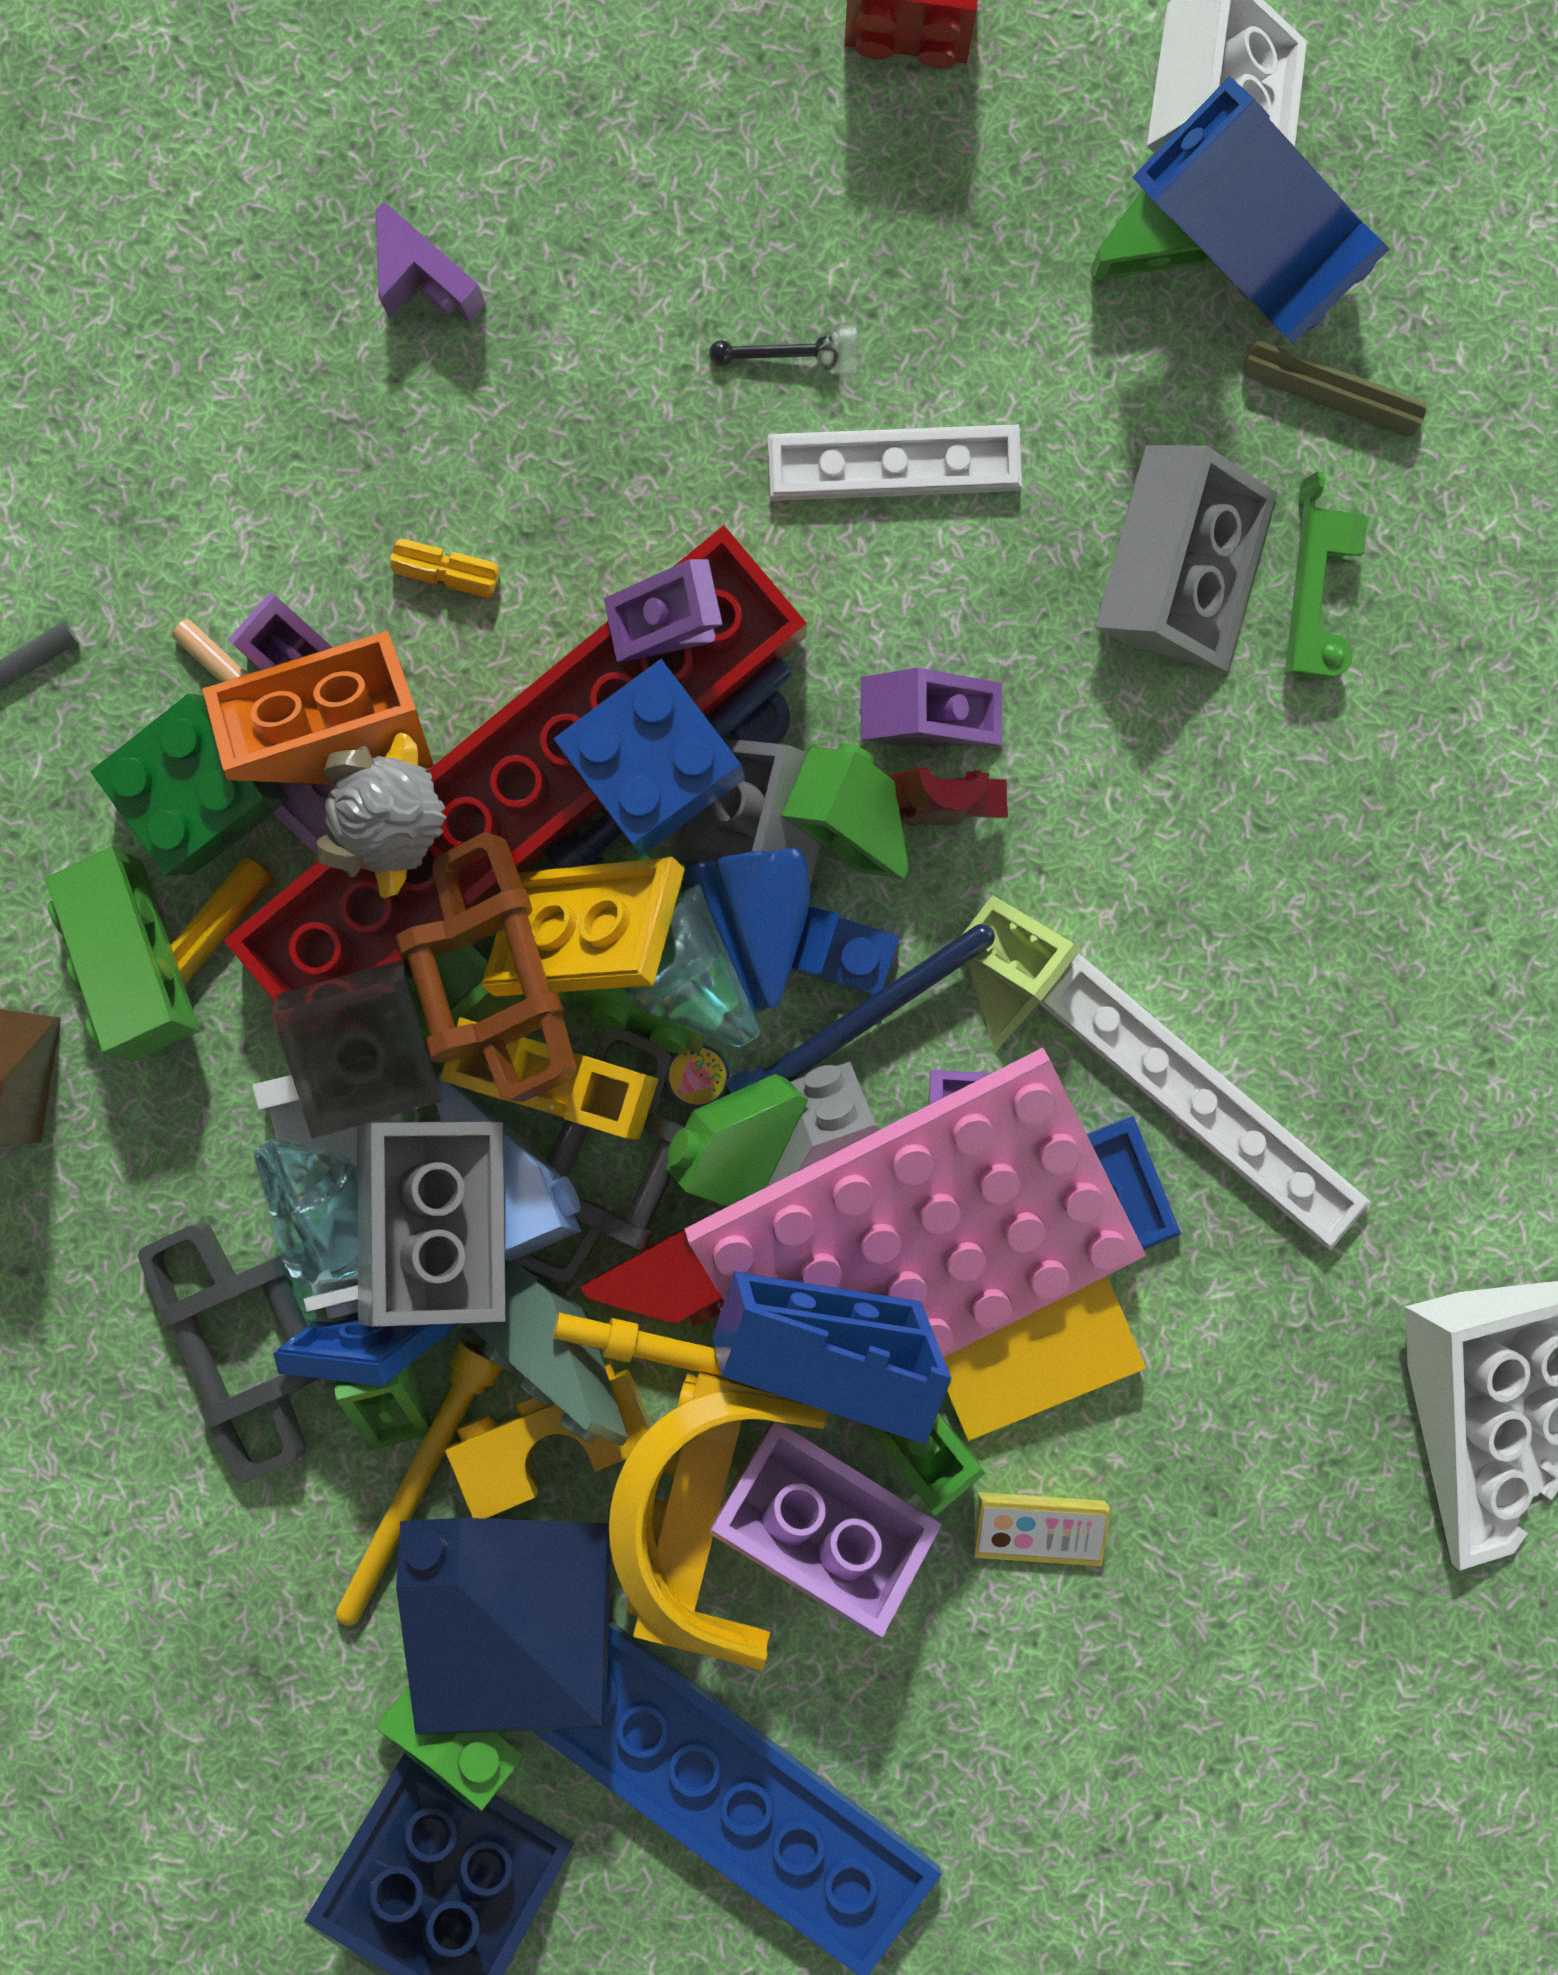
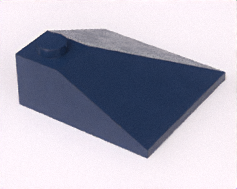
M447 1518L400 1522L396 1591L416 1734L606 1728L611 1573L608 1523L484 1518Z
M404 1753L303 1923L376 1975H503L574 1843L495 1794L482 1811L471 1810Z

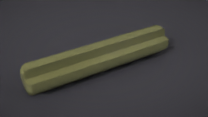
M1256 341L1252 345L1244 363L1243 374L1248 378L1407 437L1413 436L1419 430L1426 414L1427 405L1422 400L1263 341Z

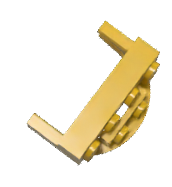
M699 1372L698 1376L687 1373L677 1408L659 1419L638 1441L621 1470L613 1493L609 1520L610 1548L618 1579L629 1599L626 1614L638 1617L633 1637L733 1662L763 1672L768 1655L767 1644L771 1631L695 1612L713 1538L709 1531L721 1506L742 1420L760 1419L824 1429L827 1411L732 1379ZM662 1474L674 1477L668 1502L659 1499L655 1500Z

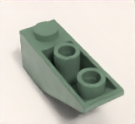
M511 1262L505 1271V1322L468 1324L475 1333L487 1342L482 1352L503 1369L512 1373L517 1369L522 1373L525 1378L520 1386L533 1398L549 1407H553L554 1404L559 1406L565 1412L560 1422L576 1436L589 1443H593L596 1437L600 1436L623 1446L628 1436L600 1350L552 1338L558 1312L589 1319L588 1313L548 1279Z

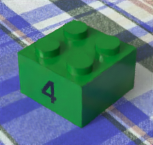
M191 693L185 695L90 771L165 876L193 875L269 817L274 810L290 800L278 782L227 780L222 768L204 696Z

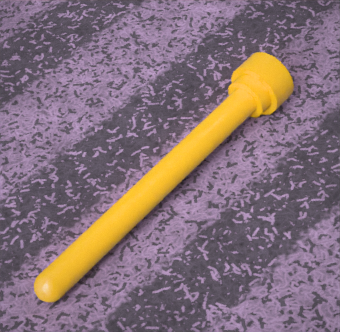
M461 1339L448 1363L452 1368L448 1378L453 1383L336 1609V1618L344 1626L355 1625L364 1613L399 1544L400 1522L411 1521L446 1453L445 1450L449 1447L457 1431L456 1429L460 1426L475 1394L483 1395L487 1386L493 1387L503 1370L502 1367L494 1363L482 1352L484 1347L475 1342Z

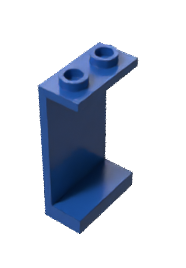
M1229 76L1132 178L1169 218H1172L1271 320L1281 333L1294 344L1306 331L1318 325L1324 318L1327 310L1354 284L1366 278L1373 270L1375 263L1390 249L1356 216L1269 119L1270 115Z

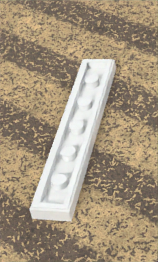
M1080 954L1075 956L1043 1000L1038 1004L1326 1250H1331L1371 1203L1363 1194Z

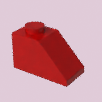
M685 1228L590 1279L581 1286L587 1299L672 1324H676L689 1317L693 1326H697L718 1315L724 1303L721 1295L690 1247Z

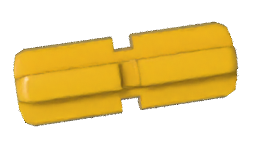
M406 539L396 541L390 559V568L396 575L438 585L439 580L444 581L446 588L484 598L492 597L496 591L499 581V568L494 562L452 552L450 556H447L443 552L444 549Z

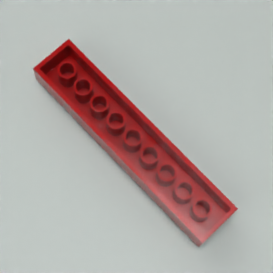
M725 525L721 526L676 564L678 565L689 559L709 560L722 625L714 628L715 640L713 642L631 661L617 662L609 622L607 621L426 771L432 775L431 781L434 784V792L438 795V801L441 800L445 806L441 813L447 818L442 826H440L443 833L434 839V843L428 847L425 857H422V865L417 866L415 869H407L406 880L397 895L387 898L380 896L375 872L361 868L356 876L350 877L344 870L325 866L318 861L224 939L228 947L306 1040L321 1042L410 968L408 960L401 959L395 941L397 934L414 926L444 921L432 867L436 857L481 833L487 832L502 837L507 841L518 873L525 872L545 855L544 852L561 837L570 835L603 807L553 738L660 659L663 660L708 719L776 656L782 658L806 638L807 622ZM488 855L465 866L460 871L459 882L466 910L501 892Z

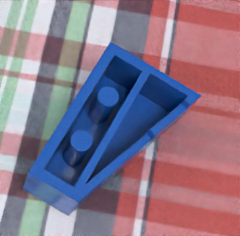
M734 1271L712 1336L723 1377L926 1445L951 1381V1376L921 1301Z

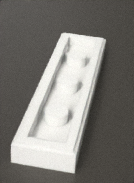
M1019 424L768 434L770 501L1021 491L1022 488Z

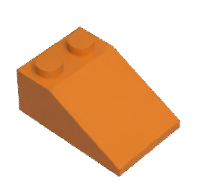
M389 631L202 688L222 768L227 780L333 785L323 773L329 754L345 750H358V748L366 746L372 758L377 756L386 757L395 735L399 732L409 735L417 744L418 766L428 769L434 765Z

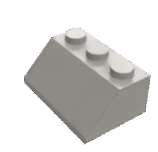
M1146 445L1138 474L1135 477L1133 493L1123 529L1118 538L1116 554L1106 590L1101 599L1095 628L1130 647L1216 671L1228 672L1277 492L1208 446Z
M503 1122L368 1123L357 1126L358 1324L373 1327L505 1322Z

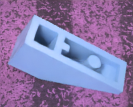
M439 1072L427 1076L426 1078L442 1122H503L505 1260L514 1261L581 1232L575 1213L581 1210L580 1201L568 1177H561L559 1171L471 1090L441 1081L442 1073Z

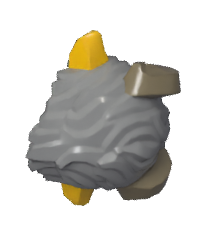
M401 732L396 734L386 757L377 756L372 758L366 746H362L358 750L331 753L327 758L323 772L325 777L335 787L329 792L328 799L325 802V810L327 812L325 822L331 832L319 838L316 843L318 861L325 866L344 870L350 877L356 876L361 868L375 872L379 894L382 898L397 895L406 880L407 869H415L417 866L422 865V857H425L428 847L434 843V839L443 833L440 826H442L447 818L441 813L445 806L441 800L438 801V795L434 792L431 773L426 772L427 769L418 766L417 744L409 735Z

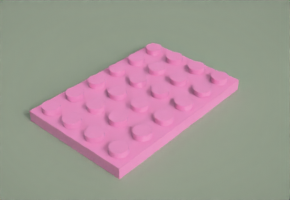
M1044 1048L685 1228L690 1247L723 1300H725L735 1271L921 1301L943 1357L1146 1256Z

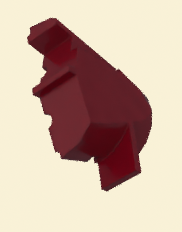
M920 767L888 775L895 781L896 797L902 824H909V826L959 825L966 817L1008 818L1007 780L989 779V773H981V770L967 771L965 778L956 779L935 778L931 770H928V767Z

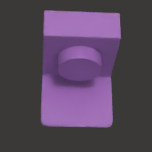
M383 201L375 210L378 291L380 302L387 316L390 318L416 288L424 282L420 291L435 308L446 316L455 309L470 322L486 304L479 285Z
M708 559L686 560L603 598L617 662L631 661L709 644L715 640L714 628L722 625Z

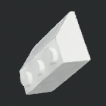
M1264 0L1170 1L1167 3L1147 147L1155 154L1229 76L1270 115L1269 119L1295 147L1307 41Z

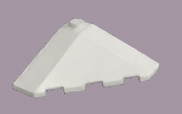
M1558 1281L1464 1291L1405 1306L1408 1370L1452 1565L1458 1570L1514 1554L1528 1534L1517 1525L1520 1522L1519 1517L1529 1507L1533 1497H1537L1541 1493L1552 1500L1558 1492Z

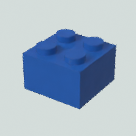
M662 659L658 660L553 738L565 757L640 857L746 779L739 760Z

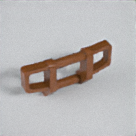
M487 832L481 833L439 855L433 861V873L444 921L411 927L397 934L395 941L401 959L408 960L430 1035V1037L425 1039L430 1061L441 1063L484 1053L499 1095L503 1099L524 1102L571 1080L576 1074V1064L563 1017L562 1003L559 994L550 990L528 916L532 913L531 902L527 891L523 888L508 843L502 837ZM488 855L501 893L466 910L459 882L460 871L465 866ZM504 929L525 1000L476 1024L455 1027L434 955L464 949ZM542 1028L550 1057L549 1066L543 1072L519 1082L506 1045Z

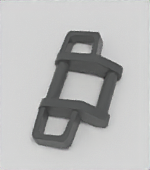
M606 1027L592 1058L604 1062L611 1045L616 1041L626 1042L652 1054L656 1058L657 1068L654 1078L659 1080L643 1130L659 1137L660 1140L625 1217L578 1196L581 1210L575 1213L576 1219L592 1227L567 1266L559 1267L531 1254L513 1261L560 1283H568L576 1276L602 1232L634 1248L646 1250L653 1235V1232L648 1230L672 1176L666 1169L669 1147L675 1134L680 1129L685 1128V1126L656 1113L671 1062V1053L658 1047L651 1041L626 1030ZM568 1120L564 1121L547 1159L559 1171L561 1177H568L590 1127Z
M205 1222L183 1228L141 1248L138 1258L158 1309L156 1312L163 1328L171 1327L206 1407L200 1411L235 1480L241 1483L250 1481L303 1456L306 1452V1443L288 1393L319 1378L281 1374L230 1397L195 1318V1315L262 1285L286 1342L308 1325L287 1280L286 1274L291 1271L284 1255L236 1275L212 1228ZM188 1240L195 1244L215 1285L182 1300H178L163 1256L166 1250ZM268 1403L283 1448L282 1452L262 1462H254L248 1456L231 1419Z

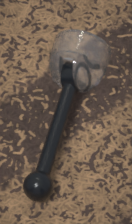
M839 323L829 326L820 333L815 344L732 346L727 341L719 340L711 345L709 357L718 366H725L732 359L816 357L820 365L829 373L860 375L859 323Z

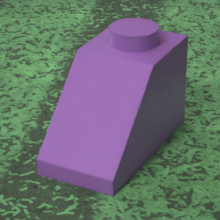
M918 667L861 677L860 707L861 740L896 746L1002 745V683Z

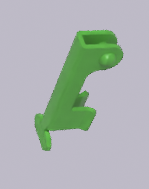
M1315 472L1302 481L1299 492V503L1304 505L1285 674L1326 680L1344 673L1350 667L1353 658L1349 643L1343 637L1325 631L1320 622L1327 558L1351 561L1353 556L1364 554L1368 517L1365 514L1315 508L1316 499L1321 497L1325 485L1324 473Z

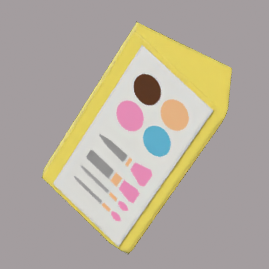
M978 1492L974 1558L1102 1566L1109 1526L1110 1507L1103 1500Z

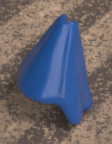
M788 848L772 852L753 851L723 856L715 860L702 861L684 867L683 879L696 898L750 1009L753 1012L767 1008L775 1009L782 999L809 910L810 880L804 853L798 848Z

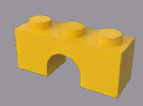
M459 1017L457 1027L476 1024L477 1022ZM521 1037L506 1045L519 1082L543 1072L549 1066L550 1057L547 1045ZM484 1053L445 1062L440 1077L441 1081L541 1110L562 1117L565 1120L616 1136L640 1141L659 1079L577 1053H573L576 1074L571 1080L524 1102L503 1099L499 1095Z
M611 1364L605 1365L628 1436L623 1446L600 1436H597L593 1443L581 1439L560 1422L565 1412L556 1404L553 1407L546 1406L532 1396L517 1402L516 1406L519 1414L496 1423L491 1413L458 1427L456 1430L460 1439L452 1442L445 1452L472 1518L486 1519L536 1497L541 1487L532 1467L531 1454L534 1444L545 1436L563 1434L576 1439L585 1448L595 1472L627 1459L638 1441L653 1426L630 1369L627 1368L614 1373Z

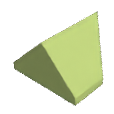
M992 895L964 933L978 924L989 925L995 933L994 943L968 961L967 965L994 1051L996 1052L1043 1000L1080 949L1074 943Z

